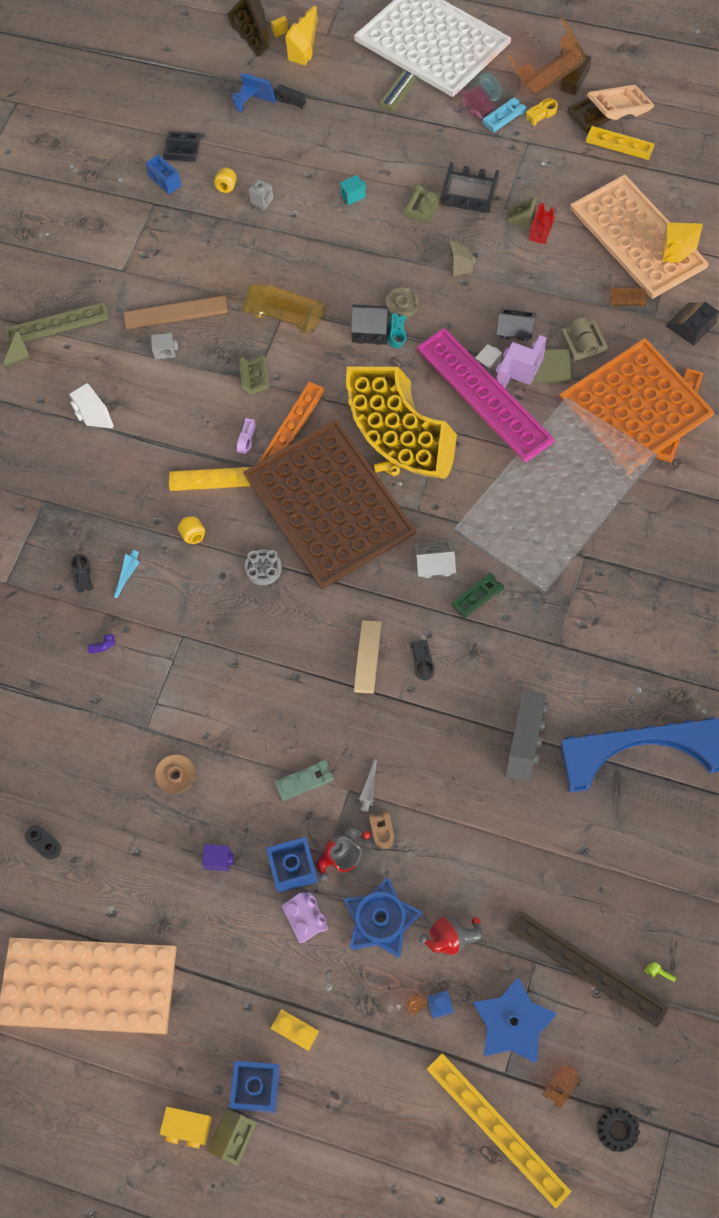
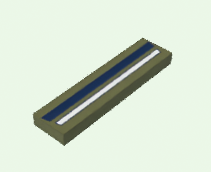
M404 69L380 101V107L394 112L419 77Z

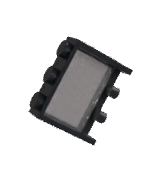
M450 162L441 193V205L490 213L497 184L499 183V170H496L494 178L486 177L485 169H480L478 175L470 174L468 166L463 167L462 173L455 172L454 163Z

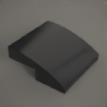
M169 131L166 137L163 159L195 162L201 133Z

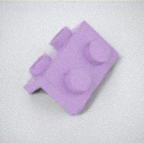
M310 892L299 893L282 905L299 943H304L317 933L328 930L326 918L320 912L316 898Z

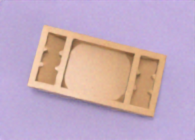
M636 85L592 91L587 94L590 100L606 117L618 120L628 114L639 116L654 107V104Z

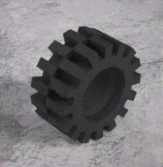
M613 1108L600 1117L597 1124V1134H599V1140L604 1144L603 1146L609 1148L610 1151H627L638 1141V1135L640 1134L638 1129L639 1123L636 1122V1117L631 1115L630 1111L623 1110V1108ZM621 1121L625 1124L627 1134L623 1139H615L611 1135L610 1125L612 1122Z

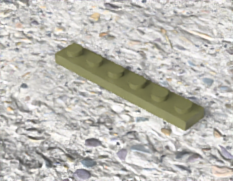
M102 302L4 328L7 343L10 346L16 332L20 333L23 342L109 320L105 303Z

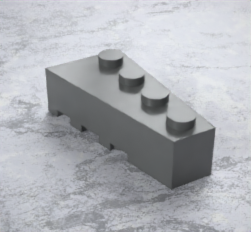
M522 691L507 766V778L530 782L533 764H538L540 752H536V747H541L543 737L539 735V731H544L546 719H542V715H547L549 703L545 702L546 694Z

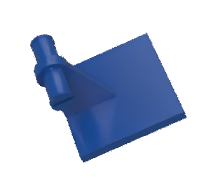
M240 74L243 86L239 94L234 93L232 95L234 99L233 104L238 112L243 111V104L251 96L273 103L276 102L270 81L265 78H257L252 74Z

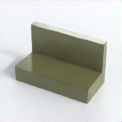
M226 1109L207 1152L238 1166L257 1122Z

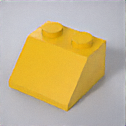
M667 223L662 242V262H681L694 252L698 246L703 224Z

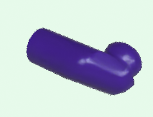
M104 635L105 642L89 644L88 652L90 654L104 652L114 646L116 642L114 635Z

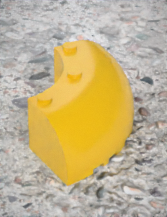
M347 367L346 387L349 405L351 406L353 418L371 446L391 463L404 470L431 478H447L453 465L457 434L446 421L434 420L417 412L411 396V381L399 367Z

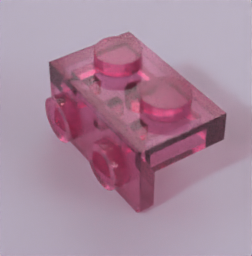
M481 84L468 94L465 90L461 91L465 96L462 98L467 106L471 105L472 108L469 110L474 117L478 116L481 121L497 109Z

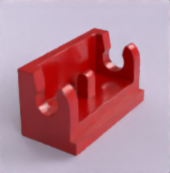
M539 204L530 228L529 241L546 244L555 220L553 207L550 208V211H546L545 204Z

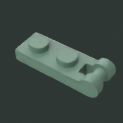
M327 760L320 761L314 766L276 780L275 784L281 800L285 801L332 782L334 777L328 770ZM321 772L322 777L317 778L315 774Z

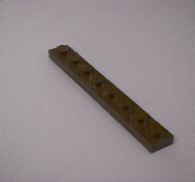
M520 910L508 927L509 931L656 1028L669 1008Z

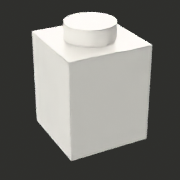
M487 344L475 359L492 374L502 360V352L498 348Z

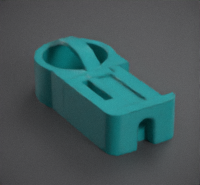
M393 313L389 318L387 342L391 347L398 349L406 341L404 322L407 318L403 315L399 317L396 313ZM399 337L401 342H397L396 338Z

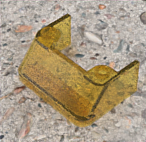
M248 284L241 312H251L254 317L263 319V316H269L296 325L301 333L310 334L315 331L326 310L327 304L272 285Z

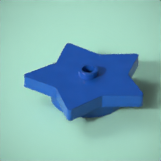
M386 878L367 896L344 898V903L355 922L350 949L357 950L378 946L395 957L400 958L404 932L422 916V911L400 901L389 878ZM383 917L385 922L378 923L377 919Z
M519 978L511 984L500 998L474 1002L476 1011L487 1027L484 1056L512 1051L532 1063L537 1062L539 1034L556 1017L555 1012L532 1003ZM511 1018H515L518 1020V1024L516 1026H512L510 1024Z

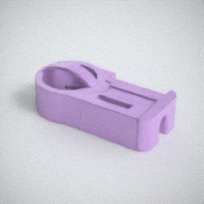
M245 418V423L237 442V453L248 454L256 429L255 419Z

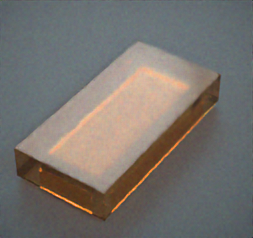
M611 288L610 306H646V290L644 288Z

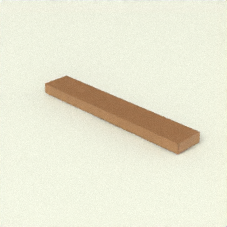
M226 296L127 311L124 312L126 329L225 314L228 313Z

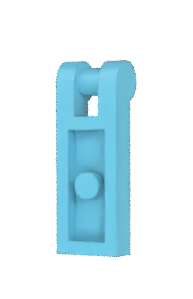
M512 98L483 118V125L494 133L518 115H523L527 107L524 104H520L518 99Z

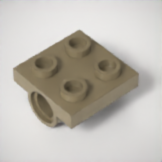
M578 318L571 323L570 327L564 328L561 331L574 361L606 352L608 349L595 320L587 321L586 318Z

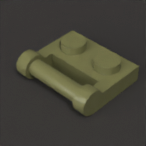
M415 185L412 190L413 194L407 206L403 208L402 213L407 217L430 223L441 202V194L423 189L420 185ZM418 197H423L417 210H413Z

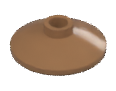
M182 755L165 757L160 761L155 770L156 783L163 791L171 794L187 790L195 778V768L192 762ZM180 774L178 779H173V775Z

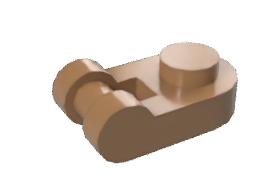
M384 811L380 815L370 814L369 820L375 844L382 849L389 848L394 842V832L389 811ZM385 822V826L377 827V823Z

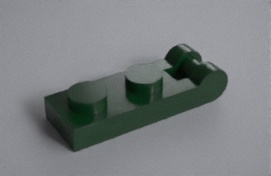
M489 573L454 600L452 607L465 619L495 594L500 593L504 589V585L501 582H497L495 580L496 577Z

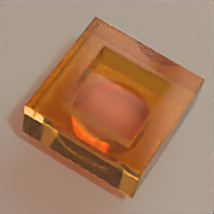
M416 994L407 1001L408 1005L405 1008L410 1017L428 1005V1000L424 994L419 997Z

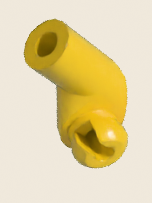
M390 461L373 464L375 473L385 471L392 476H396L400 472V468Z

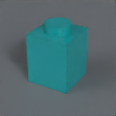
M357 175L340 182V194L348 205L366 197V184Z

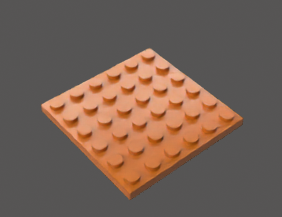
M646 338L559 394V399L626 474L714 416L713 409Z

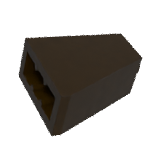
M561 48L559 61L561 91L576 96L590 70L591 56Z

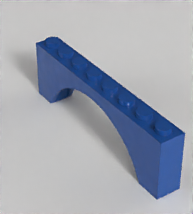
M708 717L703 721L697 722L695 720H687L682 724L671 722L660 727L649 725L638 730L628 728L624 732L607 731L602 735L590 733L580 738L575 736L566 737L564 740H561L560 750L569 792L589 790L596 772L604 762L622 750L639 745L650 744L675 748L696 759L709 773L719 772V719Z

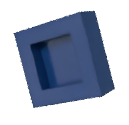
M448 991L427 996L433 1019L454 1013Z

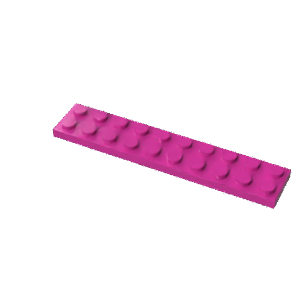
M445 328L416 347L418 353L524 463L554 443V438Z

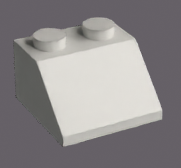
M88 383L69 394L72 400L70 404L75 410L74 414L79 421L83 420L86 426L114 427L106 406Z

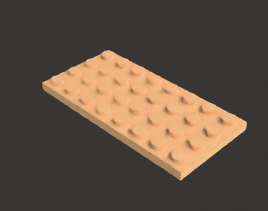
M626 175L619 177L570 205L571 211L651 299L708 267L709 263L697 250L681 262H662V242L666 225L670 222Z
M10 938L0 995V1025L167 1034L177 947Z

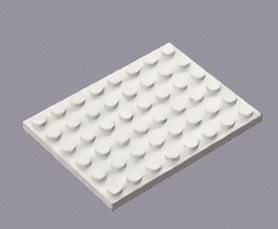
M393 0L354 35V41L454 97L511 43V37L444 0Z

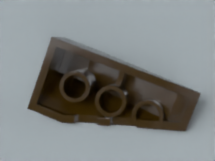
M240 0L227 13V16L234 30H237L240 36L248 42L251 49L258 56H261L270 47L265 11L260 0Z

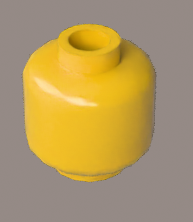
M230 168L219 169L214 178L216 189L223 193L231 192L237 182L236 173Z
M190 516L181 520L178 525V532L186 543L197 544L204 538L205 528L197 517Z

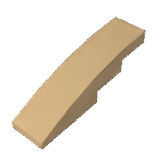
M362 620L354 692L374 694L382 622Z

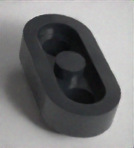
M35 825L27 829L25 833L26 842L45 859L53 860L60 855V843L42 827ZM37 832L38 836L32 838V835ZM52 845V849L47 851V846Z

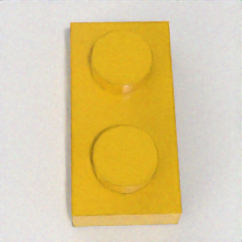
M282 1009L270 1028L307 1051L310 1050L319 1033L317 1029Z

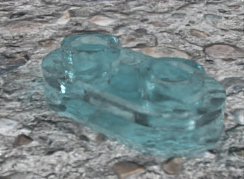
M491 73L480 75L479 86L485 96L492 101L500 99L502 88L494 75Z

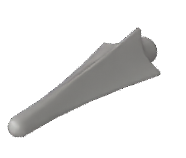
M376 759L372 761L368 778L359 797L360 810L368 812L369 806L373 807Z

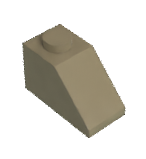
M453 240L449 241V266L452 275L458 276L473 272V265H475L474 254L470 253L468 247Z

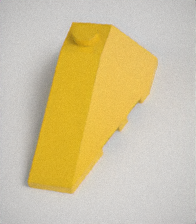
M317 6L311 7L305 13V17H300L299 23H294L285 37L289 61L306 65L308 60L312 58L318 20Z

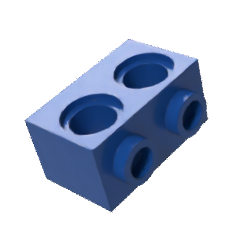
M157 154L145 163L148 176L169 195L182 186L179 172L160 155Z

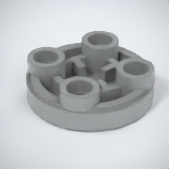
M260 549L248 553L244 563V571L252 583L256 585H269L275 582L281 575L282 564L276 551Z

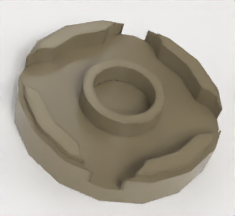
M399 287L387 294L385 306H388V313L390 315L396 313L399 317L403 315L409 318L419 309V298L411 289Z

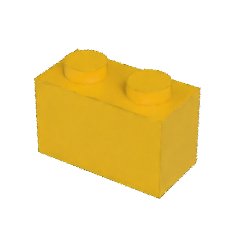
M166 1107L160 1135L165 1137L166 1142L178 1144V1140L187 1141L186 1146L199 1149L200 1144H207L212 1117Z

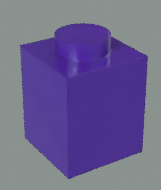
M205 844L202 859L204 869L229 871L230 865L234 864V853H232L230 847Z

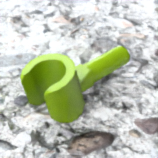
M656 962L649 963L644 969L653 978L658 973L673 982L676 980L675 976L665 972Z

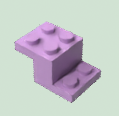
M539 335L537 342L533 341L531 348L512 342L510 348H506L503 355L504 360L499 362L496 368L498 373L496 380L504 388H506L510 378L531 385L544 358L546 337Z

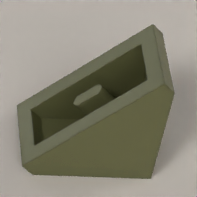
M533 197L511 207L506 222L531 228L535 217L537 199Z
M18 332L15 333L3 365L7 368L31 359Z

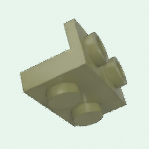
M263 355L250 361L243 357L240 358L241 387L251 395L268 389L267 358Z

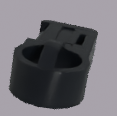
M282 84L278 85L274 90L275 98L282 103H290L300 107V109L306 104V95Z
M77 554L70 561L75 588L78 593L84 592V589L88 591L93 590L94 587L89 574L91 573V564L85 555ZM81 560H85L87 562L83 568L81 565ZM76 562L78 565V569L74 568Z
M427 640L411 642L410 649H412L415 659V674L420 680L427 681L434 675V664L432 663ZM421 665L423 666L424 675L418 672V668ZM427 665L432 669L430 674H428Z

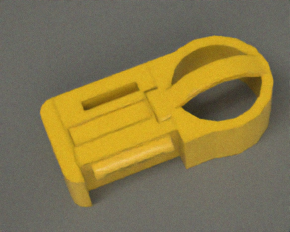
M552 98L544 99L541 103L527 110L526 119L528 121L531 120V124L535 126L541 119L555 115L558 106L557 101ZM548 105L554 107L553 109H546Z

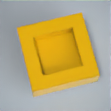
M285 16L271 21L272 34L275 38L289 31L288 20Z

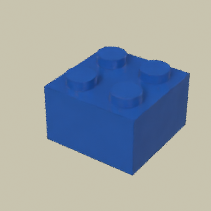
M306 837L266 848L278 894L318 882Z
M234 1061L229 1108L241 1111L276 1113L281 1072L280 1065Z

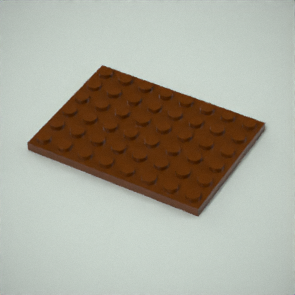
M337 419L243 472L244 477L321 590L416 534L413 525Z

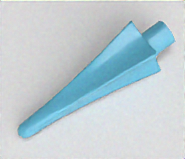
M135 550L131 551L130 556L125 554L120 579L114 594L115 598L119 596L125 583L140 563L137 560L139 552Z

